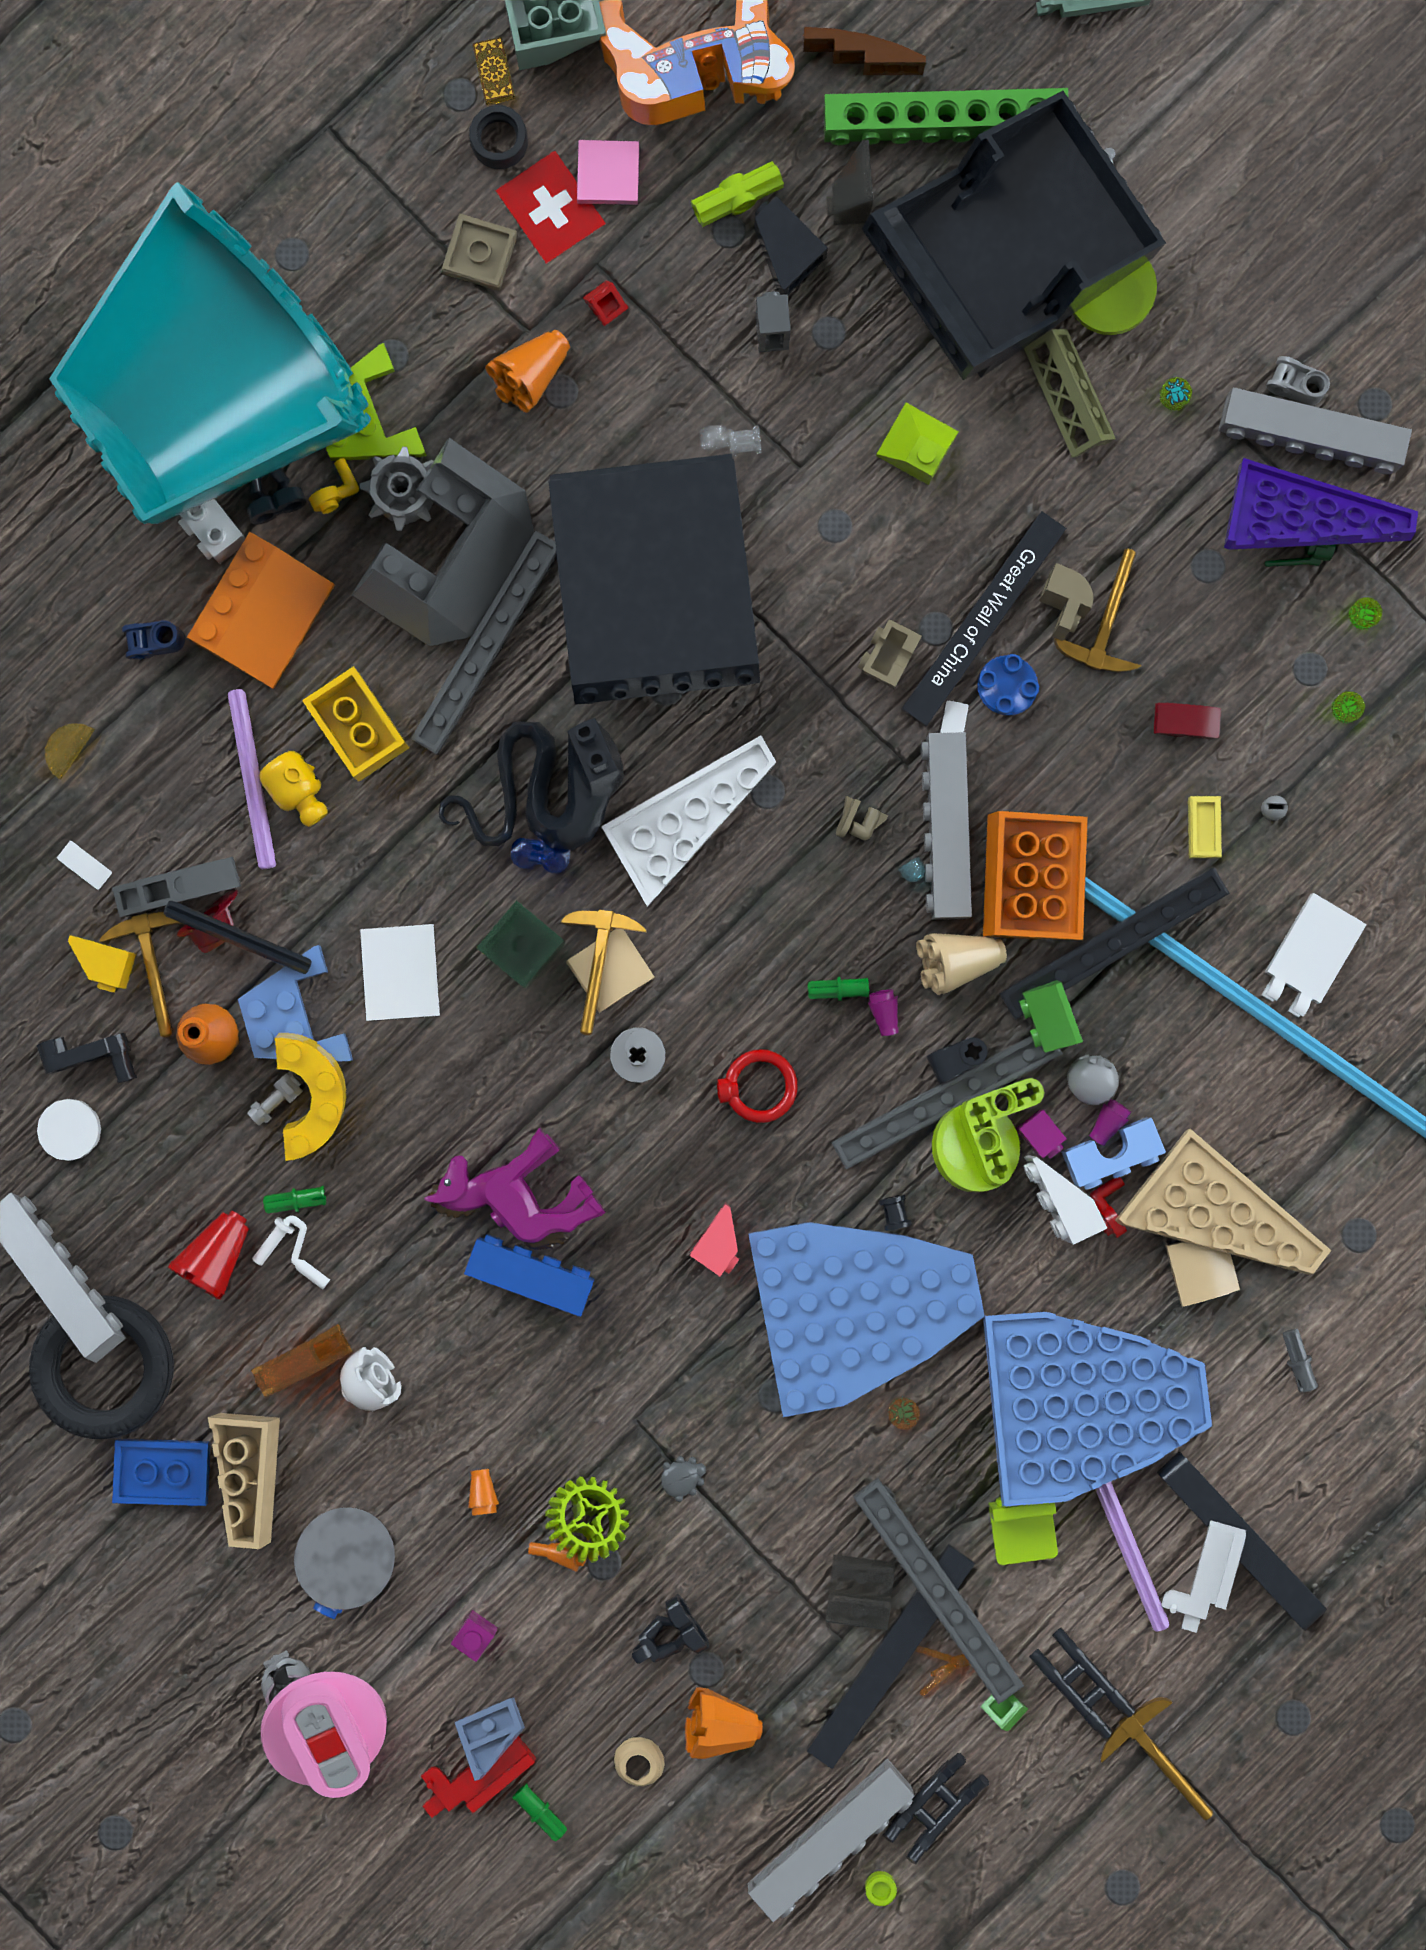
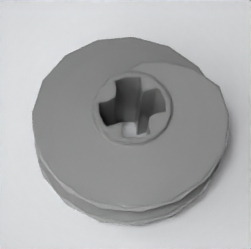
M630 1028L623 1031L614 1040L610 1053L611 1063L614 1070L623 1079L630 1082H646L653 1079L662 1070L666 1059L665 1047L662 1040L653 1031L646 1028ZM635 1047L639 1050L643 1047L646 1050V1053L643 1054L646 1057L644 1062L637 1060L633 1063L630 1057L633 1055L630 1051L632 1048Z

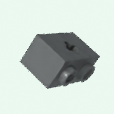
M772 291L762 294V297H756L755 318L759 353L789 350L791 328L787 294L780 295L779 292Z

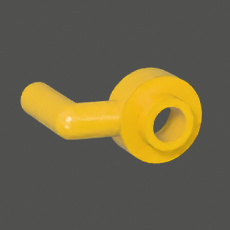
M345 458L339 459L334 463L344 485L322 488L309 497L315 512L321 511L323 514L333 512L339 507L338 503L341 499L354 495L359 491V486Z

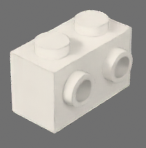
M215 499L179 514L182 519L178 523L189 536L195 533L201 541L197 547L208 560L214 557L221 564L239 550L245 540V536Z

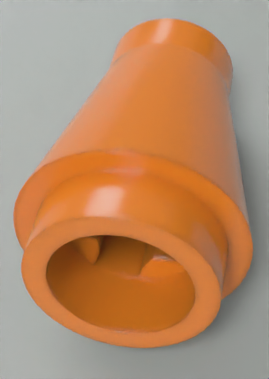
M489 1469L471 1471L468 1508H471L472 1516L497 1513L496 1505L499 1502Z

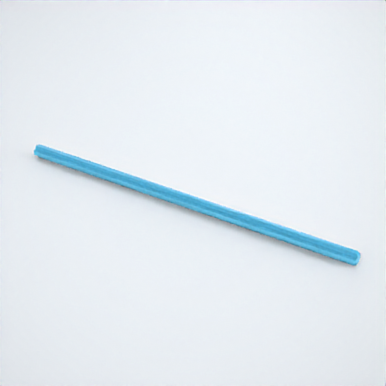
M1085 877V898L1119 922L1135 913L1131 908ZM1164 932L1148 942L1426 1138V1117L1175 939Z

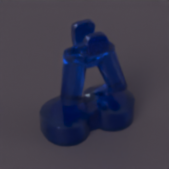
M519 838L512 844L511 859L518 868L523 870L531 869L538 864L543 865L544 869L551 874H560L568 868L571 852L570 850L550 848L542 840Z

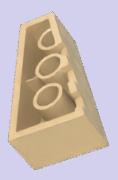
M218 1413L208 1417L209 1428H212L214 1444H212L214 1457H217L219 1476L217 1478L219 1488L222 1489L224 1501L222 1508L228 1546L260 1549L271 1543L280 1418Z

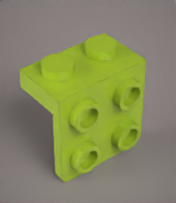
M1001 1497L997 1498L996 1502L988 1503L995 1556L1000 1565L1052 1559L1058 1555L1053 1514H1056L1055 1503L1002 1507Z

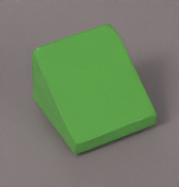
M991 1694L980 1706L1005 1731H1009L1028 1710L1014 1694L1000 1704L997 1703Z

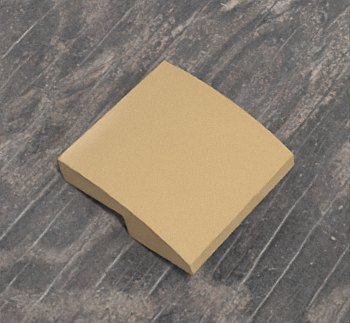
M615 929L609 935L597 1004L599 1013L654 978V975L624 929ZM596 942L566 961L586 993Z
M1183 1241L1165 1245L1182 1307L1240 1290L1231 1254Z

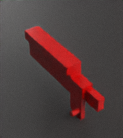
M518 1736L487 1774L478 1781H474L470 1766L452 1781L447 1778L440 1768L430 1767L421 1774V1778L427 1784V1788L433 1791L434 1795L423 1803L422 1807L433 1818L444 1808L449 1812L464 1800L469 1810L474 1813L533 1765L536 1757Z

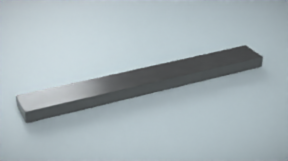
M537 531L534 532L412 735V741L437 756L439 755L556 560L555 541Z
M1029 1036L984 1060L981 1064L964 1071L963 1074L935 1086L831 1143L844 1168L848 1169L935 1123L949 1110L962 1105L963 1102L994 1091L1063 1053L1060 1049L1044 1052L1041 1046L1035 1047L1032 1037Z
M877 1477L853 1495L856 1502L997 1703L1000 1704L1024 1687L1020 1678L880 1479Z

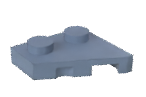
M509 1698L454 1722L474 1781L482 1779L525 1728L514 1698Z

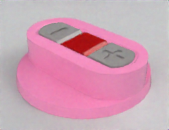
M321 1672L307 1675L282 1689L267 1707L261 1724L263 1749L270 1764L285 1778L299 1784L311 1786L315 1792L325 1797L339 1798L350 1795L361 1788L366 1782L370 1772V1763L378 1755L383 1745L387 1726L385 1706L375 1689L356 1676L341 1672Z

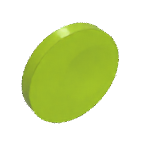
M1148 261L1073 314L1075 318L1087 329L1103 335L1122 334L1137 327L1151 311L1157 293V280L1151 263Z
M961 1105L954 1107L939 1120L932 1138V1154L939 1172L951 1185L967 1192H984L1001 1186L1002 1184L989 1185L983 1180L960 1119L959 1110ZM973 1108L969 1111L970 1116L977 1117L980 1114V1109ZM1008 1116L995 1120L1010 1160L1013 1174L1019 1161L1020 1142L1013 1123ZM984 1123L975 1126L974 1129L976 1131L987 1126ZM982 1133L979 1137V1144L984 1150H989L992 1147V1138L988 1134ZM994 1153L992 1155L985 1156V1159L988 1160L997 1157V1154ZM1000 1166L991 1170L993 1176L1002 1172Z

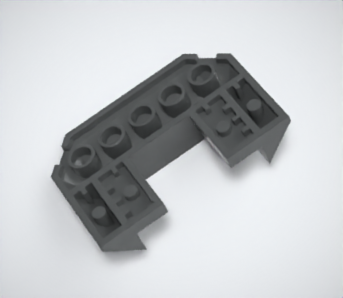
M448 438L416 490L467 525L441 569L435 576L389 544L383 543L351 595L428 646L469 638L473 635L534 534L526 491L451 438Z

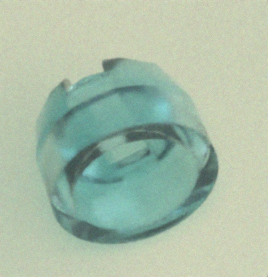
M919 856L898 868L902 877L910 882L920 880L925 873L924 864Z

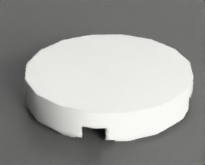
M65 1099L54 1102L44 1110L39 1118L37 1133L40 1144L48 1154L56 1159L70 1161L83 1158L95 1148L100 1139L101 1125L98 1115L88 1104L79 1100Z

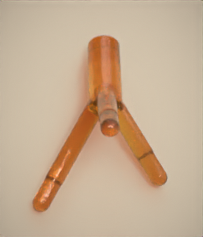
M918 1645L915 1650L916 1652L949 1662L931 1672V1676L935 1678L920 1691V1694L925 1696L955 1669L971 1665L964 1654L951 1656Z

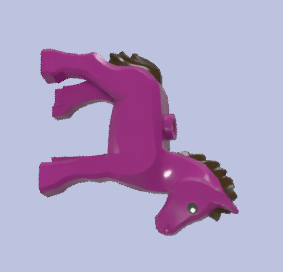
M540 1127L531 1138L528 1148L521 1155L515 1157L509 1164L490 1169L471 1180L468 1176V1161L461 1155L453 1157L441 1182L432 1185L433 1192L424 1197L426 1201L431 1202V1207L436 1208L437 1212L440 1214L446 1213L447 1217L453 1216V1218H458L462 1215L468 1217L474 1212H479L484 1206L489 1205L493 1209L490 1215L500 1228L506 1226L517 1239L523 1241L527 1247L534 1250L553 1249V1244L563 1245L564 1241L569 1239L565 1232H571L580 1224L606 1213L602 1205L592 1194L593 1190L580 1174L571 1181V1189L559 1205L553 1208L540 1209L532 1191L523 1178L560 1151V1148L550 1135H545ZM584 1199H586L585 1202H584V1204H583L581 1207H579L578 1209H576V1207H577Z

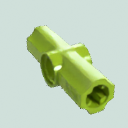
M771 161L745 175L736 173L729 176L719 184L718 188L692 200L691 206L698 222L704 227L731 213L739 215L748 211L756 204L757 200L784 188V182L777 165Z

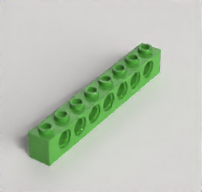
M1068 88L825 94L823 105L824 142H831L833 145H846L849 142L862 141L863 144L867 145L877 144L879 141H892L896 144H904L910 140L935 143L940 139L966 142L1006 121L999 114L1008 113L1013 117L1061 91H1064L1068 97ZM946 114L953 120L951 122H943L939 119V116ZM978 114L983 120L973 121L969 115ZM912 115H917L923 121L920 123H913L909 120L908 117ZM887 116L891 118L892 122L884 124L878 118ZM850 117H858L862 120V123L854 125L848 119Z

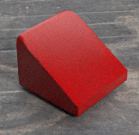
M610 281L603 282L583 297L586 304L603 326H606L628 309L616 287Z

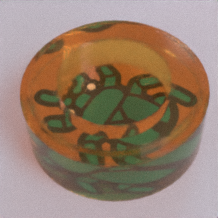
M899 1397L889 1405L888 1417L895 1427L909 1429L919 1420V1408L912 1399Z

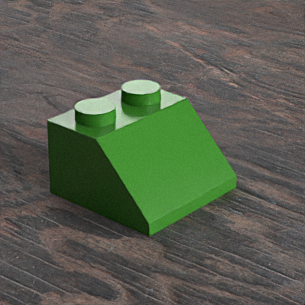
M1056 980L1022 992L1024 1000L1019 1001L1025 1019L1029 1017L1032 1019L1035 1029L1030 1030V1034L1036 1048L1041 1046L1044 1052H1049L1083 1042L1062 982Z

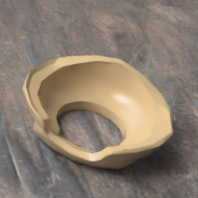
M632 1737L624 1741L616 1749L614 1756L615 1769L618 1775L625 1782L634 1786L644 1787L656 1782L662 1775L665 1766L664 1756L659 1746L652 1740L643 1737ZM635 1755L644 1756L650 1763L649 1773L639 1780L631 1779L626 1775V1763L630 1757Z

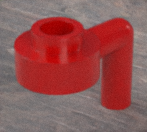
M1121 1177L1112 1178L1090 1193V1197L1094 1200L1107 1229L1103 1230L1107 1236L1113 1234L1115 1238L1126 1233L1127 1229L1115 1221L1118 1214L1109 1206L1105 1198L1125 1186Z

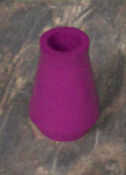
M893 989L876 991L869 994L870 1001L868 1005L880 1029L881 1036L899 1033L898 996H894Z
M1111 1098L1107 1104L1103 1103L1095 1126L1089 1136L1105 1146L1129 1121L1128 1116L1131 1114V1111Z

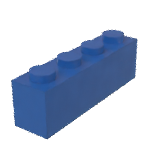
M486 1234L485 1239L481 1237L476 1239L464 1272L465 1275L574 1315L582 1316L595 1281L594 1278L589 1277L590 1271L577 1266H573L572 1270L560 1266L562 1261L544 1255L543 1260L531 1256L532 1250L519 1245H515L514 1249L503 1246L504 1240Z

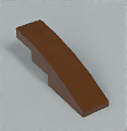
M804 27L803 52H833V64H863V75L924 74L926 56L900 44L847 30Z

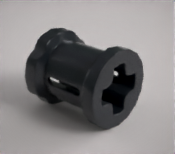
M905 1194L878 1200L879 1205L883 1206L886 1219L885 1231L912 1225L911 1220L907 1219L903 1202L906 1199Z

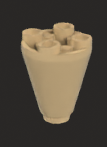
M934 933L926 935L923 940H918L916 943L917 953L922 959L924 968L921 971L922 984L925 989L931 988L937 995L948 993L999 967L1001 963L1006 962L1007 958L1003 941L1001 939L995 940L993 937Z

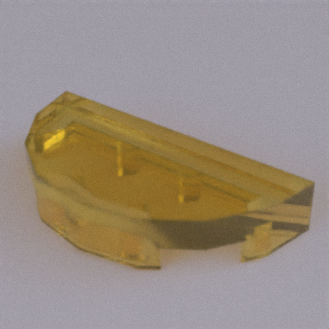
M67 724L58 728L50 736L45 747V760L49 770L58 779L61 780L95 729L84 724Z

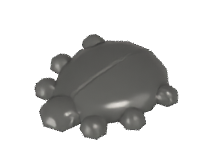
M679 1456L676 1462L672 1464L664 1462V1471L661 1476L662 1488L668 1495L674 1497L677 1502H681L683 1496L688 1494L691 1496L696 1495V1485H704V1479L701 1476L706 1474V1467L702 1463L696 1464V1458L690 1457L687 1462L684 1461V1457Z

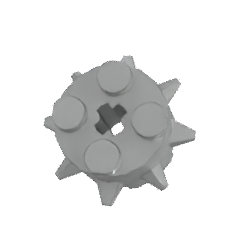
M402 447L396 457L391 455L382 460L375 456L373 461L376 467L372 470L371 480L360 483V489L370 493L375 502L369 516L373 518L383 514L389 520L394 521L397 531H402L405 524L415 522L420 518L427 522L430 521L431 517L428 511L432 507L433 502L416 490L434 461L430 460L423 464L409 455L407 447ZM399 486H402L403 488H407V491H405L404 493H399L397 488Z

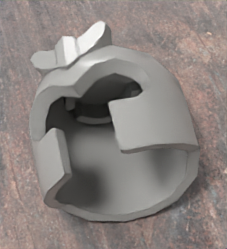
M1084 1055L1077 1058L1071 1064L1067 1074L1071 1092L1079 1101L1088 1105H1099L1110 1100L1115 1095L1119 1086V1076L1114 1064L1102 1056Z
M284 1651L279 1655H273L270 1660L263 1663L266 1670L262 1677L261 1689L266 1705L269 1706L273 1698L290 1683L311 1675L309 1668L302 1661L289 1657L288 1651Z

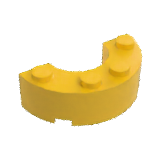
M278 1033L275 1037L277 1069L290 1070L301 1076L309 1087L312 1099L308 1114L299 1121L286 1124L283 1129L286 1161L307 1156L323 1146L337 1128L346 1103L345 1080L335 1058L317 1044L318 1042L294 1033Z

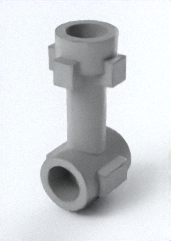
M286 1073L273 1085L277 1090L262 1104H259L257 1101L250 1106L251 1109L247 1112L248 1115L259 1126L264 1122L267 1123L272 1119L269 1113L283 1100L286 1099L291 1103L303 1092L300 1088L301 1084L294 1076L290 1077Z

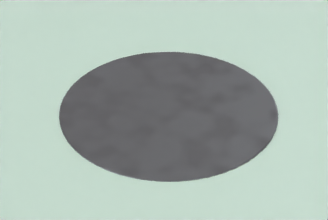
M337 1508L316 1517L301 1534L294 1556L296 1576L303 1590L317 1603L339 1610L360 1607L377 1597L387 1585L395 1562L393 1541L386 1527L372 1514L357 1508Z

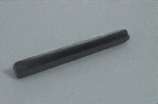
M170 900L164 909V915L168 918L299 973L306 974L311 967V959L175 901Z

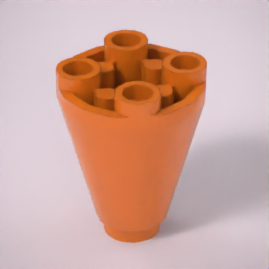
M553 330L551 333H544L495 357L485 366V369L497 385L495 389L497 396L504 403L511 401L523 412H529L538 403L566 358L570 344L561 332Z
M201 1004L192 1007L183 1014L177 1026L176 1038L180 1050L188 1059L198 1064L212 1065L222 1062L232 1054L239 1044V1030L236 1020L228 1010L219 1005ZM198 1029H199V1031H200L199 1037H198V1038H197V1037H194V1035L197 1033V1031H198Z

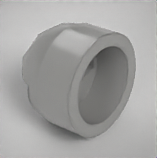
M1274 795L1264 800L1261 811L1265 818L1276 821L1286 815L1288 805L1284 798ZM1269 804L1282 805L1283 810L1269 809Z

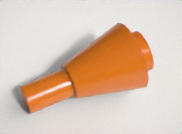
M530 1542L529 1555L547 1557V1559L577 1572L579 1566H584L585 1561L583 1563L578 1562V1553L571 1559L567 1558L569 1549L566 1547L561 1551H557L556 1548L561 1542L550 1543V1545Z

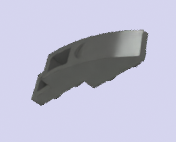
M229 857L112 887L119 916L123 917L166 906L170 900L177 903L241 887L234 858Z

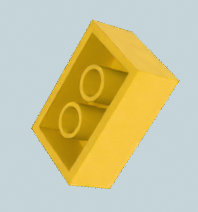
M354 666L302 700L357 781H361L409 749V746Z

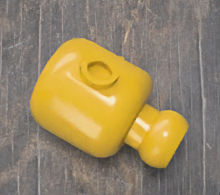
M288 751L273 759L260 771V781L280 809L284 811L297 809L300 813L301 822L305 826L311 827L328 814L325 804L317 801L314 796L320 790L321 782L313 772L314 766L307 764L298 752Z

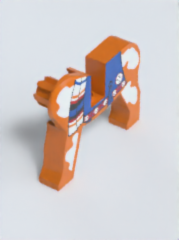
M604 0L599 2L606 36H601L599 40L603 58L617 77L620 101L624 111L638 123L659 125L705 111L703 88L705 90H714L720 83L725 82L724 68L735 103L744 104V93H749L750 96L756 95L757 102L760 104H765L766 101L771 99L777 101L781 97V89L786 87L793 78L795 71L793 55L790 49L769 29L768 0H736L734 26L694 32L671 40L657 48L625 24L621 0Z

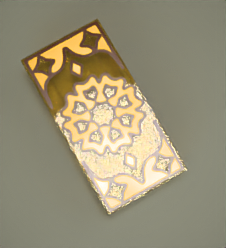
M502 37L472 43L486 105L514 100L515 94Z

